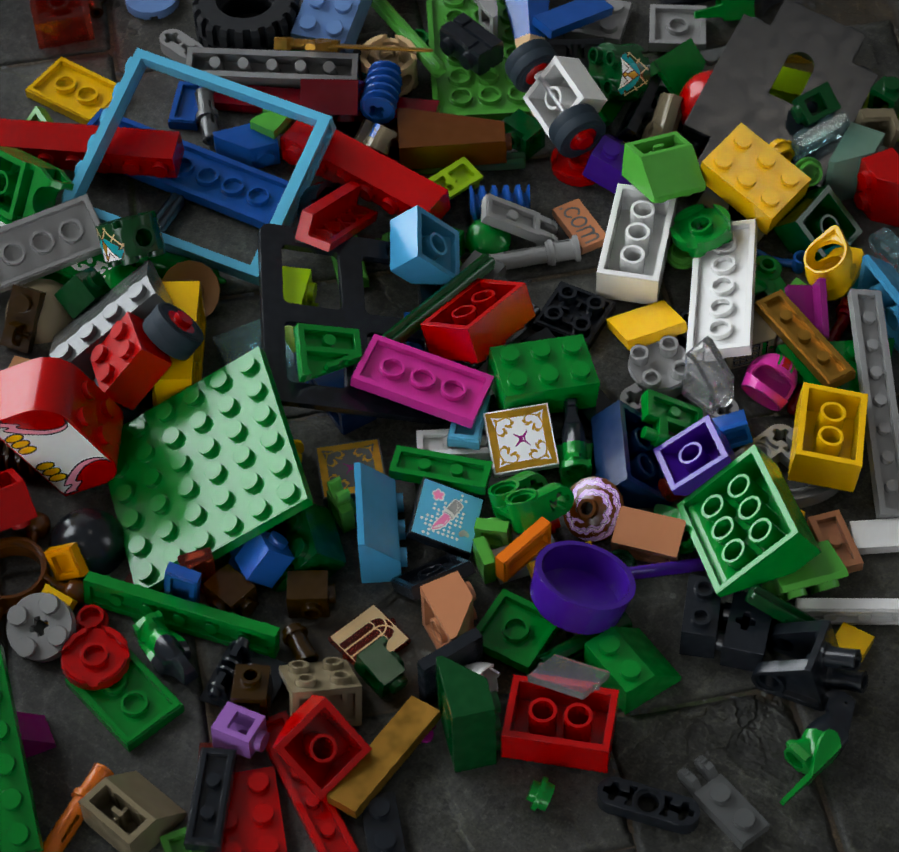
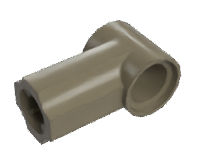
M661 93L653 119L646 126L641 139L677 131L682 116L681 103L683 97L676 94Z

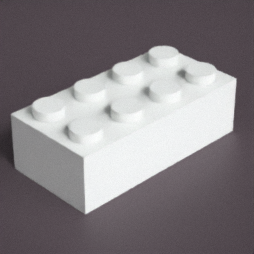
M617 184L596 272V295L607 299L647 305L658 302L667 253L672 237L670 228L673 227V219L676 216L677 198L667 200L664 203H653L633 185Z

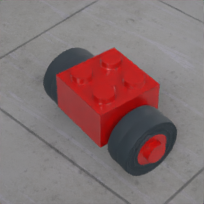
M166 302L156 305L145 320L127 311L122 319L112 326L110 333L102 343L95 346L89 359L96 376L94 382L121 408L124 415L123 425L142 414L144 408L141 400L172 365L169 356L178 360L190 358L204 340L203 332L189 315L178 307Z

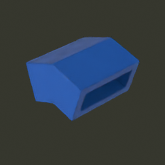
M744 409L712 418L726 436L731 448L753 443Z

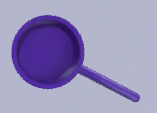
M558 541L545 546L538 553L530 586V595L540 614L553 625L568 632L591 635L604 632L619 623L635 594V580L706 570L700 558L627 567L617 556L596 545L581 541Z

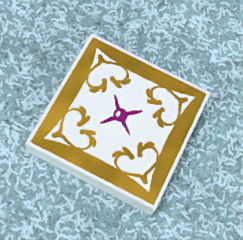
M548 403L483 413L490 457L493 462L494 478L516 475L525 470L541 471L559 468V459Z

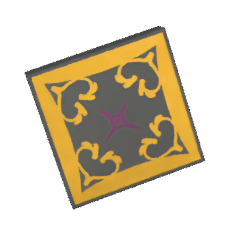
M379 438L315 447L324 505H328L327 482L338 476L342 480L343 488H348L353 501H356L355 462H361L385 474Z

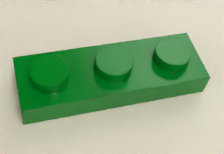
M396 445L389 468V477L395 480L420 484L423 477L464 492L486 495L493 470V462Z

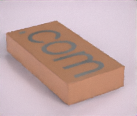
M579 198L552 209L553 218L569 239L572 235L578 236L582 255L603 246L606 233Z

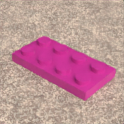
M374 334L351 376L350 386L472 429L493 385L494 376Z

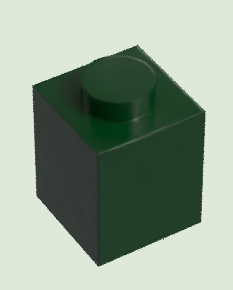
M92 266L75 274L54 296L71 318L75 319L111 289L105 282L104 277Z

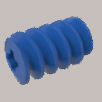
M380 60L374 62L369 67L359 105L362 115L373 123L385 124L394 119L403 84L401 69L397 64L387 60Z
M516 184L513 193H511L508 185L503 186L501 193L498 192L496 185L491 186L490 194L530 209V184H528L525 193H523L520 184ZM480 185L477 194L474 193L472 186H469L470 215H472L474 222L481 217V200L487 194L484 185Z

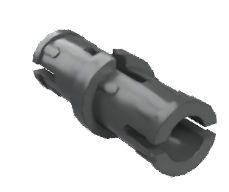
M201 87L194 93L198 107L196 118L197 122L201 125L203 143L212 146L214 145L212 132L219 131L218 120L220 116L219 111L214 105L213 91Z

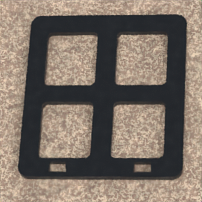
M264 224L258 232L261 348L266 353L282 406L432 425L446 424L448 421L350 386L351 376L358 363L344 368L345 388L292 382L287 378L285 326L296 327L297 323L359 329L363 356L368 346L367 337H373L374 334L382 336L402 319L373 315L365 310L362 261L390 265V256H387V251H390L389 241L352 236L330 252H327L309 244L295 242L296 227ZM282 249L336 258L340 309L295 304L284 300ZM417 284L419 305L441 288L440 284ZM422 328L404 341L418 343L422 346L423 351L429 353Z

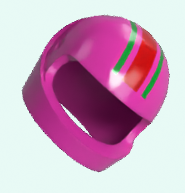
M777 353L764 354L754 359L748 366L741 388L751 399L765 408L780 411L788 403V399L796 388L798 373L793 362L787 357Z

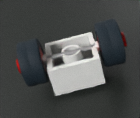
M544 39L527 41L509 55L505 63L506 74L519 91L527 92L523 96L524 101L559 153L564 157L573 158L593 149L606 132L605 123L598 112L608 100L580 59L558 56L551 44Z

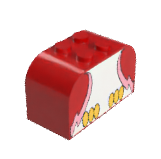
M54 357L35 358L0 371V439L64 496L105 484L114 478L117 471L124 415L115 401L105 394L93 380L74 364Z

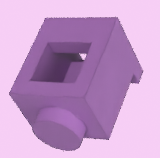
M229 701L211 726L213 748L236 749L238 755L251 759L255 751L263 752L270 737L269 732H267L266 716Z

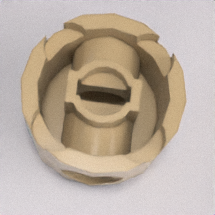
M387 34L378 35L370 38L363 44L415 47L411 40L396 34L395 38H388ZM361 50L362 81L365 82L369 67L374 62L387 60L397 64L401 69L403 84L399 97L408 94L418 86L416 52Z

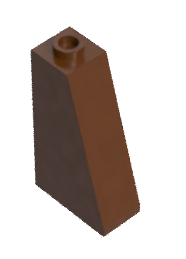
M397 108L401 165L409 169L447 167L463 156L472 165L507 163L506 151H512L511 133H505L504 121Z

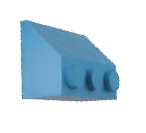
M869 254L862 257L857 289L881 290L888 338H894V347L899 352V273L891 264Z
M355 462L354 480L361 582H391L392 578L401 575V567H408L407 548L400 547L399 540L406 539L405 519L398 520V513L404 512L403 492L396 493L395 479L361 462Z

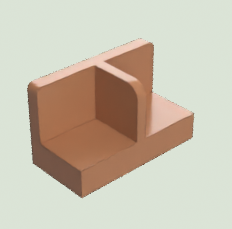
M621 506L611 539L612 554L652 564L680 560V546L686 521Z

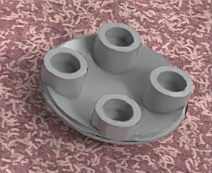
M667 335L663 336L660 341L650 345L637 344L633 346L628 359V370L632 379L641 387L656 392H667L679 388L688 380L692 370V361L688 362L686 350L679 344L678 340L673 336Z

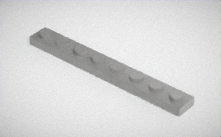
M850 289L847 299L860 393L868 394L865 437L876 519L899 518V414L881 290Z

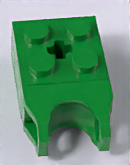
M0 146L1 216L11 221L20 220L55 206L56 197L61 190H73L74 183L63 170L18 148Z

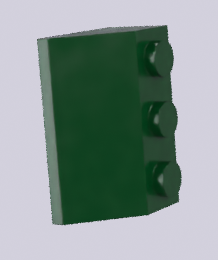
M444 656L436 657L438 708L441 713V723L454 772L458 773L496 764V750L501 749V740L498 732L501 731L498 715L501 712V706L497 691L490 692L487 678Z

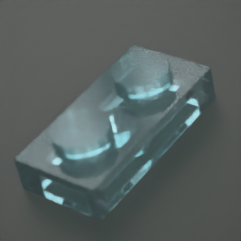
M843 111L835 116L832 114L828 115L809 130L808 128L799 130L792 137L791 147L795 151L794 161L842 137L850 123V119Z

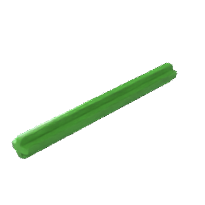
M372 0L371 7L396 35H402L411 40L416 48H429L387 0ZM416 52L419 61L435 78H440L442 74L446 73V66L434 52Z

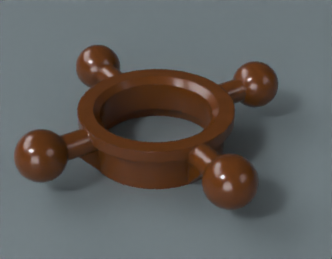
M37 512L38 517L32 519L31 524L25 527L26 536L0 539V560L9 556H26L35 560L41 566L40 576L30 588L14 595H0V622L3 617L7 618L8 610L12 606L17 605L21 599L30 594L41 593L45 584L51 585L78 602L76 606L85 603L83 580L72 579L67 583L56 581L44 551L37 544L39 538L45 537L51 529V521L44 513Z

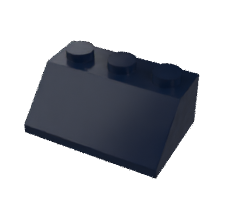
M618 400L591 417L596 477L606 478L615 484L623 495L626 507L638 509L654 508L656 504L672 505L671 489L653 451L656 447L652 446L650 441L640 437L644 426L653 428L652 424L642 421V413Z

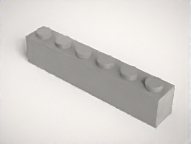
M187 47L186 65L243 85L300 88V79L361 80V64L358 53Z

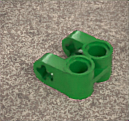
M533 470L522 471L506 480L493 484L488 489L494 516L503 521H509L513 531L518 534H522L542 516L551 522L570 511L574 502V495L568 487L555 482L547 484L545 477Z

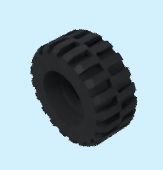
M193 0L192 2L197 40L206 48L278 50L274 49V37H291L290 33L300 10L299 0ZM244 14H260L251 18H235Z

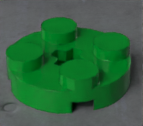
M696 204L683 209L673 219L674 225L670 228L674 245L678 249L688 252L691 257L699 258L704 256L706 252L729 243L733 239V225L728 210L717 204H713L714 208H704L703 204Z

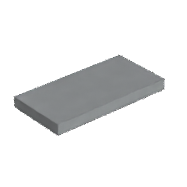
M87 194L0 227V293L11 290L13 284H26L103 253L95 228L101 222Z

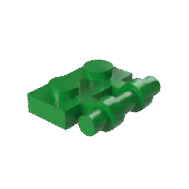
M647 389L641 395L642 421L652 424L653 428L644 426L640 437L650 441L652 446L658 447L673 436L668 431L678 434L703 418L702 408L654 390Z

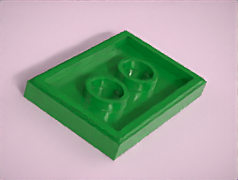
M129 649L131 660L128 671L120 681L112 686L94 691L80 689L71 684L67 678L65 682L66 686L128 752H131L185 710L184 705Z

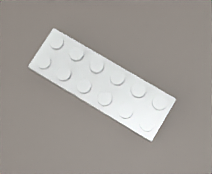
M756 219L732 221L733 239L729 243L706 252L702 257H693L686 344L688 362L752 355L758 234Z

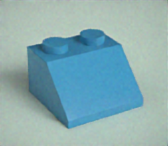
M418 205L391 219L390 271L411 284L445 285L460 273L459 231Z

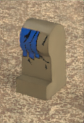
M363 119L354 139L388 156L390 147L398 134L378 123Z

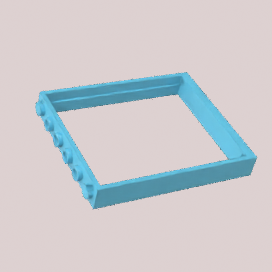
M136 48L133 57H129L126 62L125 73L121 82H118L113 89L112 100L108 108H105L101 113L100 125L96 133L92 134L88 140L87 152L83 160H80L75 167V177L72 181L74 183L73 190H64L62 203L86 194L146 68H150L314 126L269 223L291 227L297 215L300 198L304 191L310 187L336 130L332 116ZM94 207L101 224L122 218ZM162 233L167 252L189 257L192 261L202 262L209 268L218 269L222 273L259 286L258 249L251 265Z

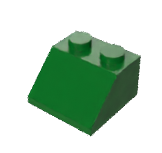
M612 626L584 644V667L601 687L619 690L618 707L625 715L681 681V675L640 628Z

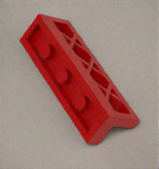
M349 181L302 210L295 239L330 252L374 223L379 212L357 204L362 184Z

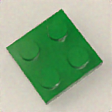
M504 588L476 626L483 635L484 654L527 675L530 674L536 665V657L544 653L560 629L547 621L537 610L533 602Z

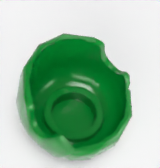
M481 219L476 220L467 229L465 249H468L471 254L474 250L482 254L509 251L511 245L510 233L481 223Z

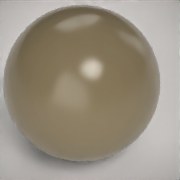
M36 279L22 286L46 292L34 344L52 342L53 337L74 319L71 318L54 296L64 285L51 279ZM8 300L7 305H6L5 320H6V312H7L9 300Z

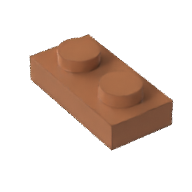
M839 509L807 517V524L816 542L829 540L847 568L848 573L863 570L864 561Z

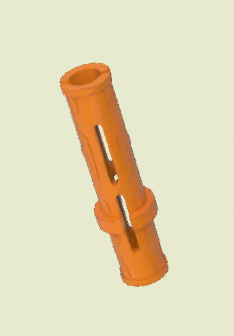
M94 763L81 786L74 788L71 793V801L44 840V851L41 852H63L84 821L78 801L104 777L114 775L107 766L101 763Z

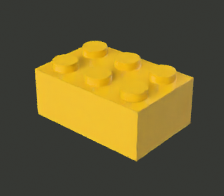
M742 122L702 161L700 166L706 186L747 220L756 219L758 229L766 235L806 195L811 181L809 176Z
M803 382L795 409L788 480L854 493L863 463L868 394Z

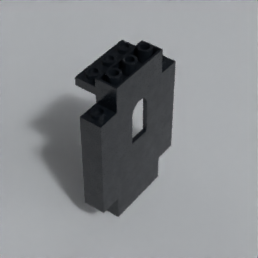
M784 0L771 26L757 17H750L744 14L683 126L681 135L690 143L704 149L698 160L699 165L701 166L702 161L742 122L768 144L778 138L785 139L786 141L791 140L795 155L790 162L794 165L804 157H813L818 160L822 166V179L818 184L808 187L807 191L822 187L826 181L829 159L850 123L855 122L859 110L863 109L869 97L870 88L875 84L878 74L873 73L869 68L853 64L865 35L853 27L844 26L833 21L827 15L818 14L805 8V6L798 2H791L789 0ZM793 55H798L811 61L814 67V71L802 94L828 81L842 107L835 113L806 128L803 123L797 124L790 111V108L794 107L793 104L769 94L784 63ZM807 104L809 111L814 113L816 111L815 104Z

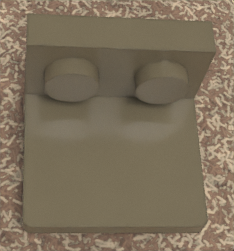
M327 657L321 662L309 663L304 660H294L289 662L288 665L279 666V674L290 694V716L311 695L325 696L351 726L362 725V685L347 660L339 657Z

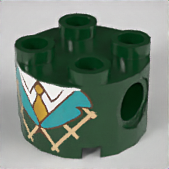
M606 42L601 43L598 47L590 48L588 52V60L590 62L588 72L608 101H638L641 98L638 97L640 92L647 90L650 80V62L648 57H643L641 51L645 50L642 46L635 43L613 44Z
M155 210L138 213V215L133 216L129 215L95 226L108 268L118 265H130L139 262L140 258L147 256L151 258L166 253L165 243Z

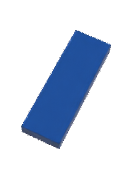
M574 0L533 16L532 25L552 39L611 16L614 7L605 0Z

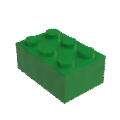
M583 334L490 347L487 374L494 376L492 389L499 411L548 403L550 414L563 412V404L566 398H576L578 410L596 407L600 381Z

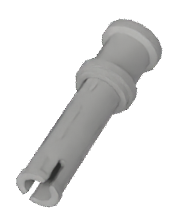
M572 235L570 239L554 242L551 239H547L543 242V245L489 254L495 260L506 264V270L544 263L552 267L556 266L557 262L581 261V250L577 235Z

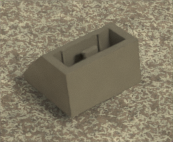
M137 771L104 777L78 801L85 823L119 852H150L160 842L159 836L170 833L187 816L186 811Z

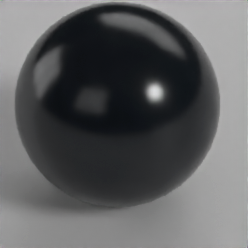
M81 508L66 514L57 522L49 538L48 548L77 542L88 570L101 575H108L113 572L126 557L124 531L120 522L113 515L101 509ZM85 576L75 579L84 580Z

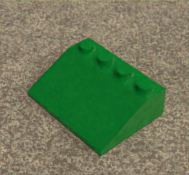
M755 444L677 504L683 520L686 521L687 530L712 586L719 597L792 574L821 553L778 465Z

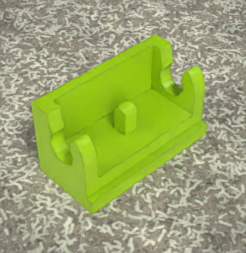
M463 156L428 179L448 189L449 199L451 200L465 190L470 189L469 186H472L473 190L477 189L480 181L483 180V175Z

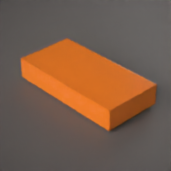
M542 516L495 556L496 577L503 582H507L535 558L540 550L551 544L550 521Z

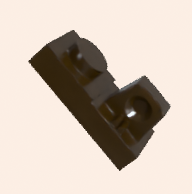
M13 284L0 345L32 353L46 292Z

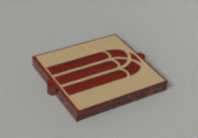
M375 604L368 607L328 637V641L343 655V659L349 661L353 666H355L357 655L383 635L388 639L386 648L389 652L394 651L397 653L411 643L410 638L396 625L395 619H389Z

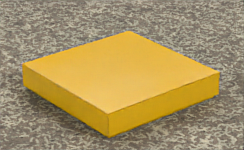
M665 300L606 319L608 329L629 351L637 344L650 345L660 341L663 336L670 335L674 337L686 333L688 330L686 321Z

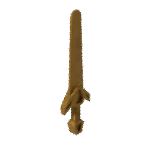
M274 37V49L278 50L301 49L315 52H340V49L433 52L431 48L341 44V40Z

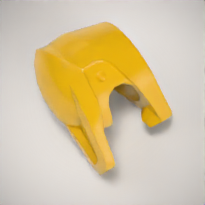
M833 225L808 246L804 253L805 275L809 285H813L818 278H825L827 301L845 296L859 277L862 257L864 256L863 250L850 247L839 226ZM829 244L842 246L834 248L821 260H815V253L821 247Z

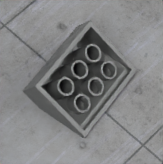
M148 259L53 337L49 356L74 364L94 381L96 376L89 357L95 346L102 343L110 333L112 326L121 320L127 311L145 320L159 303L166 302L173 305L153 263Z

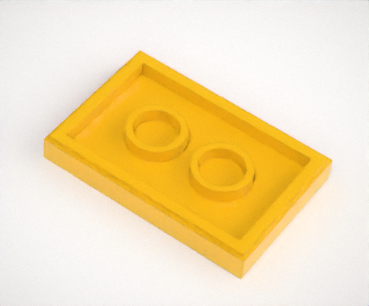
M61 56L29 85L25 92L26 97L80 124L86 125L101 108H108L112 100L113 89L117 83Z

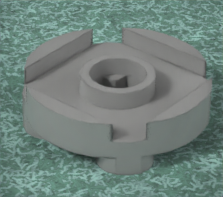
M50 593L30 594L21 599L17 605L12 606L7 613L6 632L12 649L19 656L35 662H50L62 656L63 644L76 632V618L73 610L67 603ZM39 620L48 622L49 625L44 628V635L42 636L38 632H34V627Z

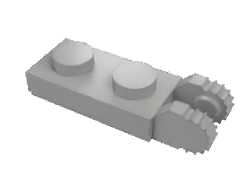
M490 193L486 194L481 200V223L534 242L536 246L543 245V242L547 239H551L553 242L558 241V237L555 235L558 231V223L541 215V213Z

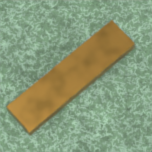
M782 290L755 302L754 310L823 386L837 388L855 379V369Z
M411 695L369 746L372 749L326 795L327 802L357 819L369 805V802L375 798L441 719L440 710Z

